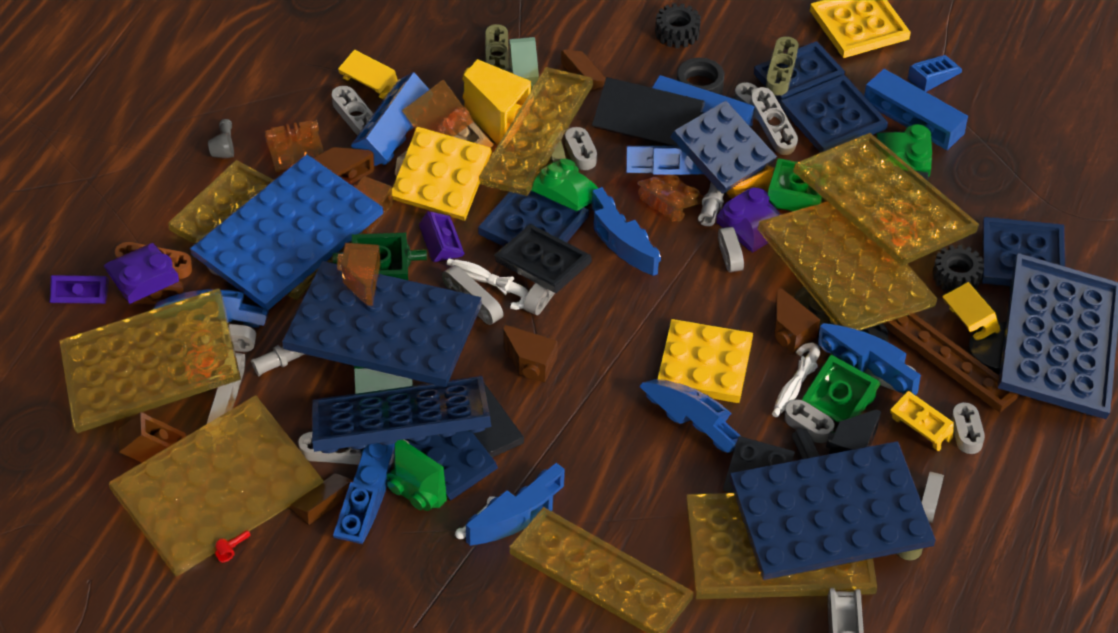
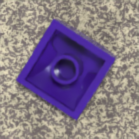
M761 188L747 189L728 201L718 213L716 221L722 228L733 227L738 241L752 253L791 229L792 226L769 202L768 193Z
M154 243L145 245L104 265V269L129 304L179 282L178 273L173 268L171 258L166 254H162Z

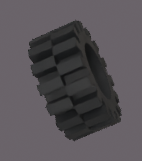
M673 3L671 8L669 5L664 6V9L661 8L656 15L655 34L657 39H660L662 44L667 42L668 47H671L672 44L675 45V48H680V45H683L684 48L688 47V43L693 45L695 40H698L700 34L701 17L698 15V11L696 9L692 11L691 6L685 8V4H680V7H677L676 3Z
M950 245L948 250L945 247L941 249V253L938 252L936 255L932 276L933 280H936L935 284L937 287L942 285L941 290L945 292L947 289H950L951 292L969 282L976 290L981 283L984 270L983 258L978 257L979 253L977 251L971 253L972 248L967 246L966 250L962 249L963 245H958L957 249L953 245ZM959 267L966 270L967 272L957 273L952 271L950 268Z

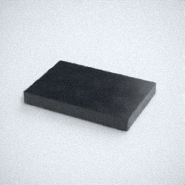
M532 224L527 226L494 255L497 263L554 293L560 291L592 262L590 254Z
M484 383L491 427L473 434L493 458L523 444L524 436Z

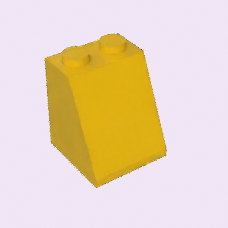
M477 59L471 67L465 70L462 78L464 82L463 100L465 112L500 148L505 150L530 119L531 81Z

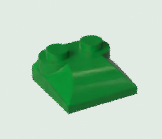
M915 124L902 132L877 133V166L928 172V177H930L932 142L931 132L927 127Z
M778 158L768 190L769 202L777 209L800 212L805 215L818 212L821 207L829 168Z
M560 159V161H556L541 169V172L534 180L532 191L578 211L592 203L593 190L598 189V187L587 177L578 173L579 169L573 161Z
M830 355L802 398V401L807 402L839 423L840 421L860 415L865 407L874 401L880 382L837 357Z
M397 440L394 445V468L387 474L389 489L394 494H401L410 500L411 504L418 510L430 511L432 508H440L447 501L443 466L406 441Z

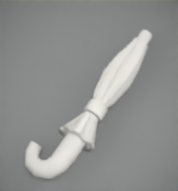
M450 258L447 260V265L459 266L475 281L497 286L504 295L507 292H511L520 296L521 300L517 303L512 302L510 308L515 310L524 308V301L528 290L520 284L513 282L514 277H499L491 274L480 265L470 262L452 260Z
M805 343L796 351L801 356L798 370L779 393L772 412L774 417H778L786 409V405L797 397L806 376L814 372L818 367L816 361L820 356V347L817 344ZM809 351L806 358L802 356L805 352Z

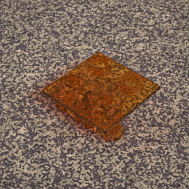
M444 80L402 110L415 129L420 127L452 137L474 122L466 107H463Z
M310 119L300 122L299 128L295 122L293 123V129H290L289 124H286V130L284 126L270 127V130L266 131L265 138L276 172L288 170L306 154L314 158L324 152L318 134L319 127L317 121L312 122Z
M659 175L638 181L637 183L641 186L638 191L640 199L652 206V208L658 209V212L663 213L664 216L673 222H680L683 219L684 213L682 211L684 208L701 204L703 196L699 194L700 192L696 188L687 186L676 175Z

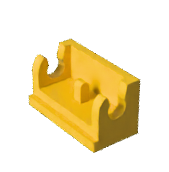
M356 50L338 68L339 73L344 75L343 79L347 81L351 78L374 89L375 92L380 94L379 97L381 99H385L398 81L394 69Z
M969 282L942 296L944 302L950 306L949 309L955 312L966 325L969 332L983 326L980 332H976L973 335L975 340H981L994 332L998 333L1001 331L995 312Z
M907 391L890 410L893 420L896 422L901 420L931 441L933 448L937 451L941 450L943 440L949 442L953 438L954 422L910 391Z

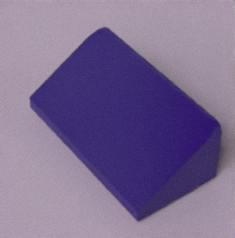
M428 211L421 220L419 227L431 260L433 262H440L449 258L463 257L465 253L451 217Z
M51 275L50 303L106 304L109 279L106 276Z

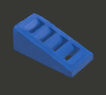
M943 55L911 65L908 79L918 88L927 92L962 73V68L949 57Z

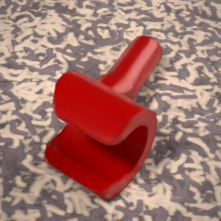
M246 530L229 541L219 539L215 546L217 549L215 555L221 563L231 560L235 554L232 548L250 537V532Z

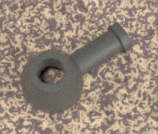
M222 119L219 122L220 134L208 141L209 151L212 157L231 158L234 157L231 139L232 122L229 119Z

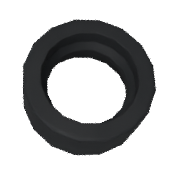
M698 57L689 59L679 66L677 81L722 95L725 73L717 62L708 58ZM694 76H704L711 79L714 83L698 86L689 83L687 79Z

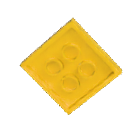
M822 0L810 5V12L843 58L909 40L911 32L887 0Z
M417 127L391 190L390 198L465 221L491 156V148Z
M671 319L658 380H667L689 386L708 395L712 399L740 403L753 333Z

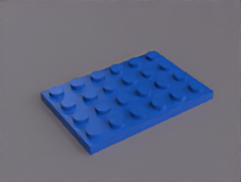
M306 154L190 249L192 256L268 311L316 271L322 261L326 262L333 256V252L337 253L352 240V234H360L383 214V208Z

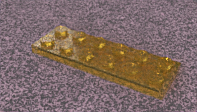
M545 67L479 176L480 184L528 196L533 187L534 180L541 172V169L546 166L593 86L592 78Z
M545 507L541 509L510 546L511 555L646 633H667L693 599L694 592Z

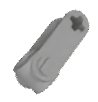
M829 588V633H864L860 589H854L853 592H844Z

